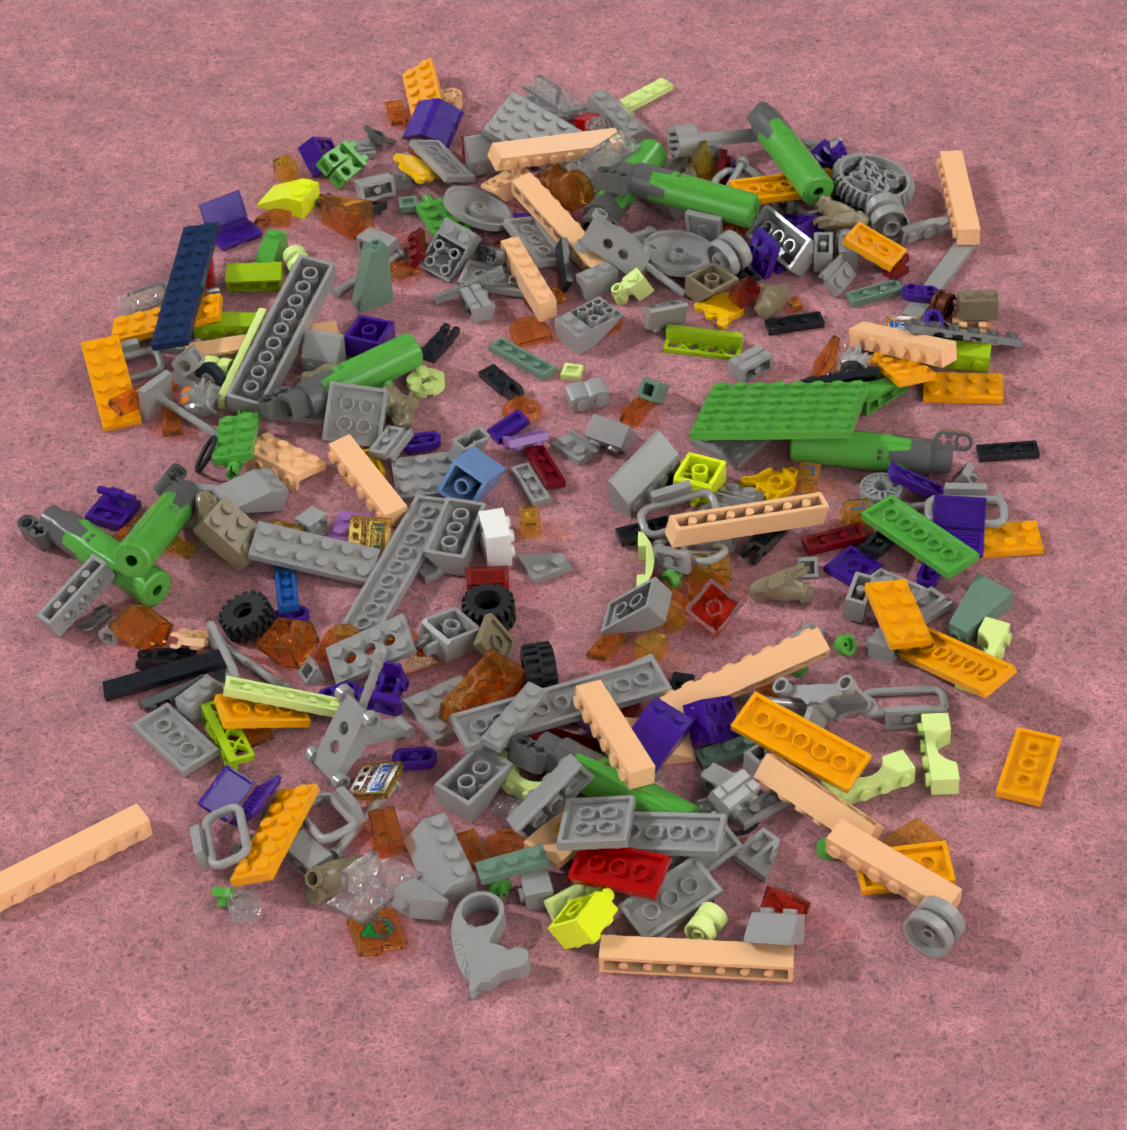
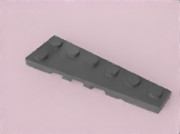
M911 318V321H905L904 329L910 333L934 336V333H937L939 336L947 338L957 336V338L970 341L976 339L979 342L1022 347L1023 342L1021 338L1017 337L1018 334L1006 332V336L999 335V331L987 330V333L979 332L980 328L968 327V330L960 329L961 326L956 324H949V327L942 326L941 322L930 321V324H926L923 320Z

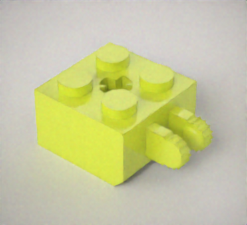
M688 452L674 475L673 484L689 480L692 491L708 489L712 492H718V489L722 488L726 481V461ZM706 497L690 500V505L696 507L699 502L710 503Z
M605 888L602 891H595L593 894L569 900L548 927V930L564 949L579 948L588 943L594 944L600 939V933L613 922V916L618 911V908L612 902L615 896L613 890Z

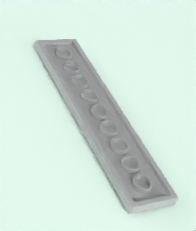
M423 495L415 496L335 634L337 641H342L393 617L426 558L424 549L446 498Z
M654 657L543 688L548 691L547 698L517 734L527 736L583 720L581 711L575 708L573 696L576 694V686L601 680L619 709L649 701L655 697H662L666 691L672 690V687ZM516 696L449 715V722L466 753L486 748V746L481 744V737Z

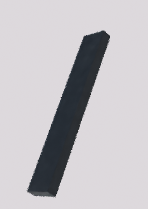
M219 649L103 681L104 698L108 702L228 667Z

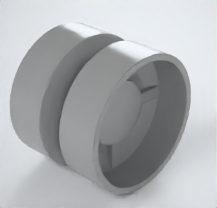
M883 192L876 194L864 206L863 213L869 217V227L892 241L899 239L901 227L910 225L909 218L899 197L893 193Z

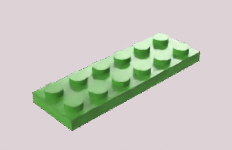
M892 494L861 513V520L948 580L979 560L978 552Z

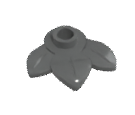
M368 125L364 126L369 141L373 144L386 143L394 145L396 143L395 139L386 137L384 131L372 129Z
M108 604L100 605L92 610L93 614L75 623V625L84 626L81 631L89 632L96 628L99 623L108 620L113 610L108 607Z

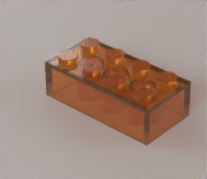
M491 648L442 700L438 719L452 727L449 722L450 714L516 696L524 687L526 679L525 669Z

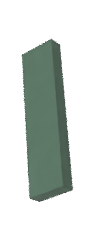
M503 337L488 345V351L542 381H546L557 373V367Z

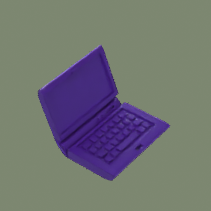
M440 98L418 101L402 139L426 135L425 137L429 140H440L449 149L464 112Z
M240 190L199 205L204 223H219L220 231L216 245L222 251L229 250L241 243L252 241L263 235L262 231L248 219Z
M934 495L933 523L978 552L979 559L983 558L987 498Z
M225 765L199 800L198 805L211 813L229 804H240L255 782L232 767ZM280 775L261 783L259 786L257 785L243 803L242 807L246 822L257 817L265 806L264 802L267 797L273 795L281 784ZM233 813L219 819L226 823ZM235 814L229 824L238 827Z

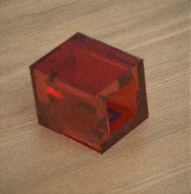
M747 275L732 286L728 298L742 310L757 299L761 287Z

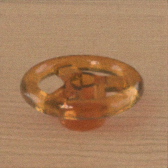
M517 396L506 402L502 407L504 418L509 415L508 409L511 406L514 407L515 411L518 409L524 415L534 413L527 417L530 423L535 421L541 413L540 405L535 400L525 396Z

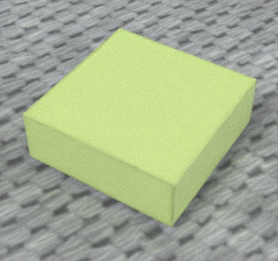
M565 363L560 374V380L579 382L584 371V365Z

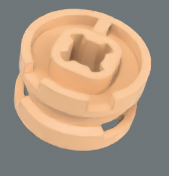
M445 88L441 90L444 101L459 109L462 108V92L459 89Z

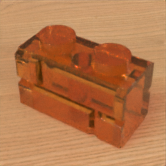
M392 805L383 807L381 810L379 808L369 810L365 827L367 835L372 834V837L369 838L371 850H376L379 859L403 854L405 852L404 839L395 807Z

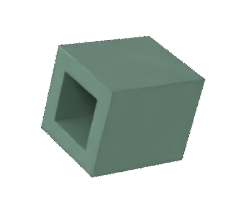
M643 377L637 396L663 404L670 385L652 378Z

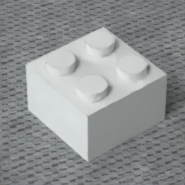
M503 508L478 511L480 544L487 569L511 566L512 557H515L514 545H511V542H514L515 538L513 529H509L511 527L509 515L505 516Z

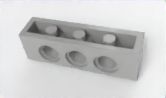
M92 554L36 614L37 618L45 629L60 638L116 577L105 561Z

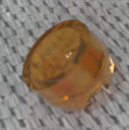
M798 296L788 301V309L791 312L803 310V304Z

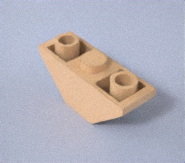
M526 168L505 170L481 184V188L502 201L508 202L515 197L512 194V180L529 173V170Z

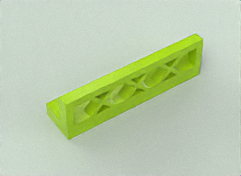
M667 324L663 353L729 361L733 356L740 355L743 349V333ZM670 344H678V345H679V346L676 347V348H674V347H669ZM691 346H695L698 349L690 350L688 348ZM708 349H716L717 351H715V352H708L707 350H708ZM728 351H736V354H735V355H731V354H727L726 352H728Z
M214 701L200 704L201 721L212 743L219 748V757L224 767L228 765L238 771V764L255 760V754L243 730L224 729L220 725L221 720L218 712L213 711L216 708ZM233 735L239 737V739L235 742L228 740V737ZM239 749L246 751L247 754L236 756L235 752Z

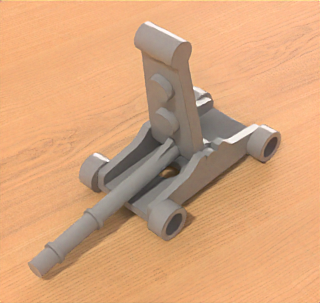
M595 208L592 214V222L582 239H578L574 245L578 252L587 254L590 249L626 274L636 267L641 273L645 269L655 276L657 280H660L672 289L674 293L676 292L681 297L685 296V290L679 284H676L649 263L650 258L656 257L660 250L656 244L651 242L643 245L644 240L649 235L657 232L654 227L647 226L644 230L630 234L623 227L616 226L607 221L608 213L605 210ZM604 239H610L613 242L612 248H607L604 245Z
M377 652L375 660L372 662L373 666L367 682L364 684L365 687L359 702L355 699L354 690L348 684H341L337 687L334 695L340 701V704L320 745H313L305 752V758L312 765H316L331 780V785L335 789L341 786L348 788L351 781L346 774L353 763L363 755L365 745L401 737L409 739L416 732V729L401 715L395 717V719L381 720V717L374 710H366L373 689L376 687L375 684L380 670L383 668V662L386 654L383 652ZM336 742L339 743V750L337 753H335L333 749V746Z
M843 675L836 684L792 685L786 678L782 677L774 682L773 691L779 697L790 699L774 698L773 696L767 697L785 708L795 709L796 714L822 728L825 727L827 720L839 721L846 715L859 712L866 717H872L879 709L878 703L873 698L867 697L857 686L856 680L850 675ZM753 694L740 696L739 702L746 704ZM792 764L793 766H795L796 768H798L799 770H801V771L804 772L805 774L807 773V771H805V770L801 769L800 767H798V766Z

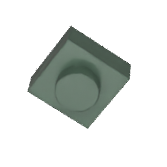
M416 195L398 197L401 214L416 212L415 205L418 204Z

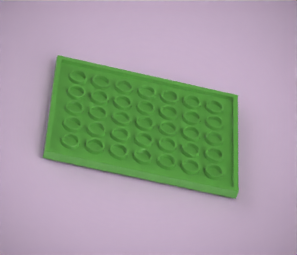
M837 380L832 383H824L823 381H814L812 383H804L802 381L784 383L778 381L773 384H765L764 382H756L754 384H746L744 382H737L735 384L716 383L712 386L690 431V440L851 439L869 391V382L861 380L843 382Z

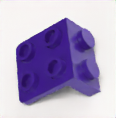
M730 695L701 699L682 705L684 714L694 719L689 730L693 749L741 736L731 730L730 725L737 715L733 699Z

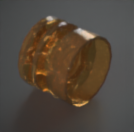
M580 170L569 171L562 176L550 180L546 184L550 194L569 213L587 206L594 196L590 179Z

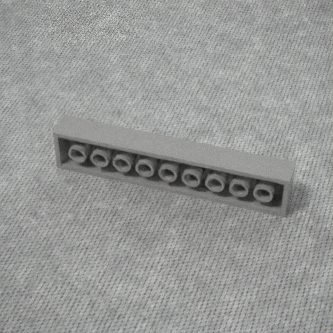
M299 254L225 395L227 410L236 413L240 409L241 413L243 409L251 413L258 412L260 419L264 420L261 417L258 398L281 387L304 342L307 328L310 329L336 280L335 263Z

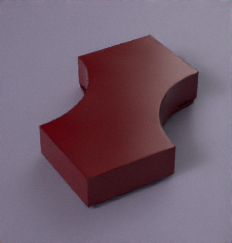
M905 253L891 272L883 269V276L898 280L908 274L909 266L905 264L909 262V254Z

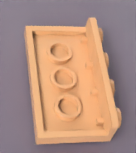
M264 433L257 437L253 460L245 461L243 467L249 470L269 468L288 490L295 492L299 489V481L325 470L326 462L315 455L305 452L301 448L289 444L287 441L275 437L271 433Z

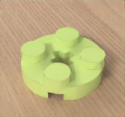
M424 365L416 368L406 379L408 391H415L414 396L419 398H427V395L432 394L436 396L445 388L444 373L433 368H427Z

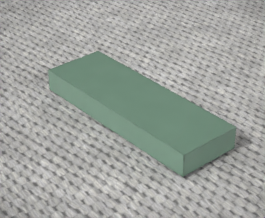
M893 279L845 292V298L855 308L902 295L903 286L898 280Z

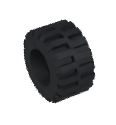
M483 583L479 584L478 587L474 586L471 590H467L465 596L462 597V612L479 627L484 616L492 613L508 632L510 631L509 628H513L514 622H516L515 600L508 588L502 587L500 584L493 585V583H488L484 585Z
M542 641L523 644L520 649L524 684L526 685L528 682H531L541 688L559 684L555 655L550 642Z

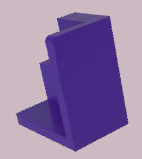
M313 136L298 147L312 177H317L322 173L316 166L317 162L323 155L336 147L331 138Z

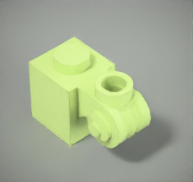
M636 267L622 278V282L615 283L612 286L611 296L618 305H622L628 302L629 295H634L638 301H642L655 290Z

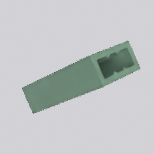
M380 238L362 245L352 297V304L359 313L394 302L388 247Z
M978 573L949 622L948 636L969 645L978 637V630L985 617L998 620L1012 607L1014 592Z

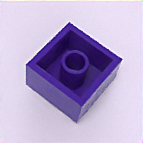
M359 314L344 336L346 355L355 357L396 338L394 321Z

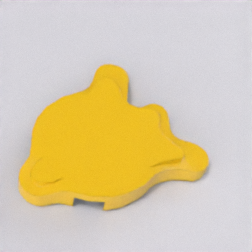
M396 153L393 157L396 164H399L398 168L411 176L418 184H424L425 181L432 182L434 178L441 179L428 164L424 163V160L402 153Z
M730 292L719 293L706 301L696 302L694 310L704 313L706 320L717 319V328L724 330L731 321L743 316L746 304L748 303V296Z
M773 467L757 475L741 477L740 485L745 488L753 487L757 491L764 492L765 501L785 498L795 491L799 471L794 467L782 468V471H773Z

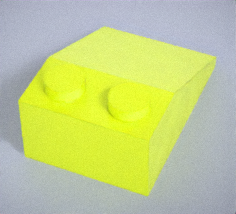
M302 178L274 185L256 206L304 219L316 205L315 200L320 198L319 182Z

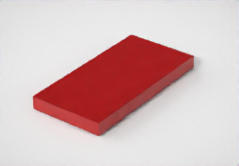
M630 847L578 850L567 879L572 883L599 889L611 888L613 892L656 901L671 863V858L668 855Z

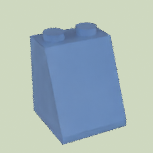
M473 446L453 460L437 492L445 498L451 497L481 502L499 483L506 468Z

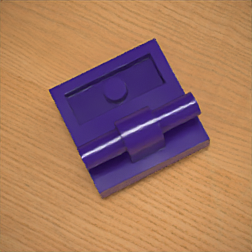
M756 227L749 246L752 254L750 265L764 279H769L773 269L778 274H781L784 270L777 261L781 246L762 227Z
M99 485L97 493L102 494V496L85 515V519L93 524L121 532L142 507L141 500L136 499V495L126 493L123 489Z

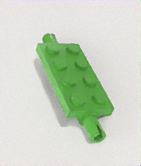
M427 193V195L424 194L422 196V203L415 205L417 214L432 238L435 237L445 217L470 230L467 224L458 220L446 210L443 205V197L434 200L433 196Z
M240 409L237 411V416H225L219 420L217 443L212 461L214 466L223 465L227 468L226 477L229 480L233 479V477H238L239 470H241L245 461L253 460L260 422L258 412L251 413L243 409L241 413Z

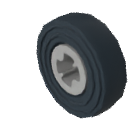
M204 362L195 370L196 377L204 378L206 381L222 387L226 379L223 370L213 362Z

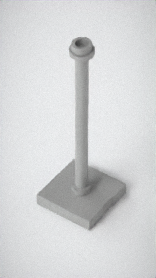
M742 156L736 160V168L729 180L738 179L742 170L749 165V160L746 157ZM687 209L685 212L686 231L700 235L709 242L718 239L723 233L721 216Z
M164 370L138 389L140 416L143 420H148L166 406L209 435L217 436L216 429L173 402L172 375L168 370Z

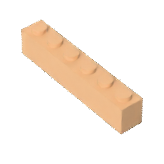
M517 236L501 240V248L505 250L504 263L538 321L542 322L557 318L556 298L520 238Z
M865 321L849 328L850 347L856 348L861 343L862 350L879 352L941 368L957 360L956 341L910 333L906 330Z
M349 434L329 443L330 452L328 457L331 463L337 465L338 471L342 476H347L348 484L356 489L358 497L366 502L368 510L375 513L377 521L384 524L388 529L399 525L408 510L407 505Z
M597 680L576 686V694L573 696L575 708L581 711L583 720L589 724L593 737H597L600 742L601 750L607 753L611 766L615 767L618 771L620 781L624 782L629 790L654 783V763L602 681Z
M766 753L754 775V778L760 781L759 785L770 791L772 789L778 793L777 797L787 803L790 801L795 805V809L804 815L809 814L814 818L813 822L821 827L826 826L833 830L843 819L877 840L884 829L883 825L776 754Z
M843 819L826 838L825 851L831 857L845 862L853 870L862 872L873 882L884 885L890 892L899 894L914 906H917L924 897L931 895L941 897L955 907L961 901V888Z

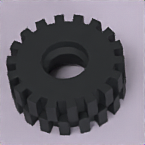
M251 590L249 594L247 591H244L241 596L237 594L234 596L235 599H229L227 606H222L223 611L219 612V623L230 641H235L236 644H240L241 641L243 644H248L249 640L255 642L257 637L261 639L264 637V632L268 633L270 631L269 626L274 625L273 620H276L275 611L267 597L259 591L256 593L255 590Z

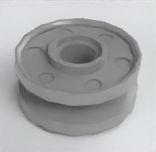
M873 473L861 481L860 503L862 506V502H864L865 509L870 508L891 494L903 501V486L891 482L888 473Z

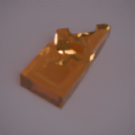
M273 208L256 217L254 224L269 228L270 223L288 227L292 212Z

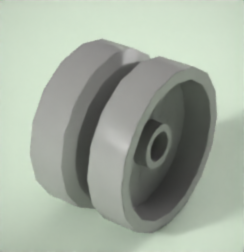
M732 230L725 231L718 239H714L705 247L708 262H715L733 275L738 274L740 270L745 269L752 262V254L747 243L739 234Z
M932 895L924 897L903 922V932L909 943L916 950L932 958L944 957L965 932L966 927L963 916L955 906L941 897Z

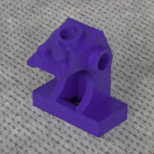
M825 139L810 151L822 168L830 167L831 170L835 162L838 161V158L848 154L842 141H839L835 147L831 148L830 141Z
M390 660L383 662V668H381L376 681L378 686L372 692L367 710H374L375 712L394 717L402 714L403 709L400 696L403 691H407L409 679L401 667V663L392 664ZM361 687L357 692L358 702L360 701L364 687ZM385 691H390V692H392V693H391V694H387V693H384V692H385Z

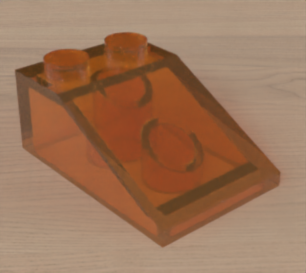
M326 194L319 195L322 225L356 241V236L369 226L375 228L372 200Z

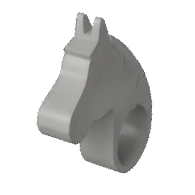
M485 891L474 892L463 898L454 913L451 925V938L455 959L462 977L469 984L472 1000L481 992H493V988L497 987L501 982L525 978L531 971L529 954L526 949L522 947L506 949L504 946L498 945L507 925L504 905L497 895ZM488 909L498 914L493 922L484 926H478L477 928L474 925H468L466 922L467 917L477 910Z

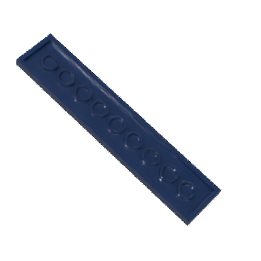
M207 222L183 228L150 345L153 351L189 346L220 231L218 222Z

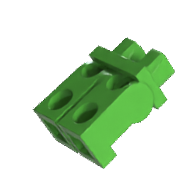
M353 140L349 142L343 141L323 155L316 164L326 177L330 175L328 179L338 190L359 174L369 160L365 153L359 155L355 151L357 144Z

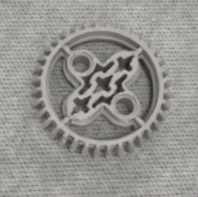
M861 152L858 154L853 153L852 155L847 154L842 156V158H838V161L835 162L831 170L830 178L834 185L833 191L836 192V195L840 196V199H844L845 203H850L851 206H856L858 209H864L865 204L871 197L883 192L894 194L896 189H901L902 192L895 195L899 197L903 208L910 204L914 196L915 184L909 171L905 170L904 166H900V163H895L894 160L881 157V155L868 154L867 152L865 154ZM852 171L849 176L843 175L846 172Z

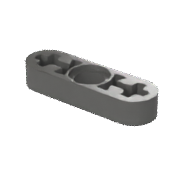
M479 243L475 250L477 260L501 266L505 262V250L502 248Z

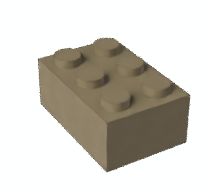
M224 495L192 532L237 572L243 570L252 561L248 559V553L257 524Z

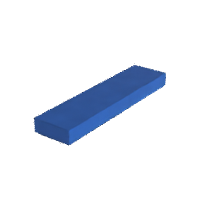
M273 565L279 614L300 611L296 571Z

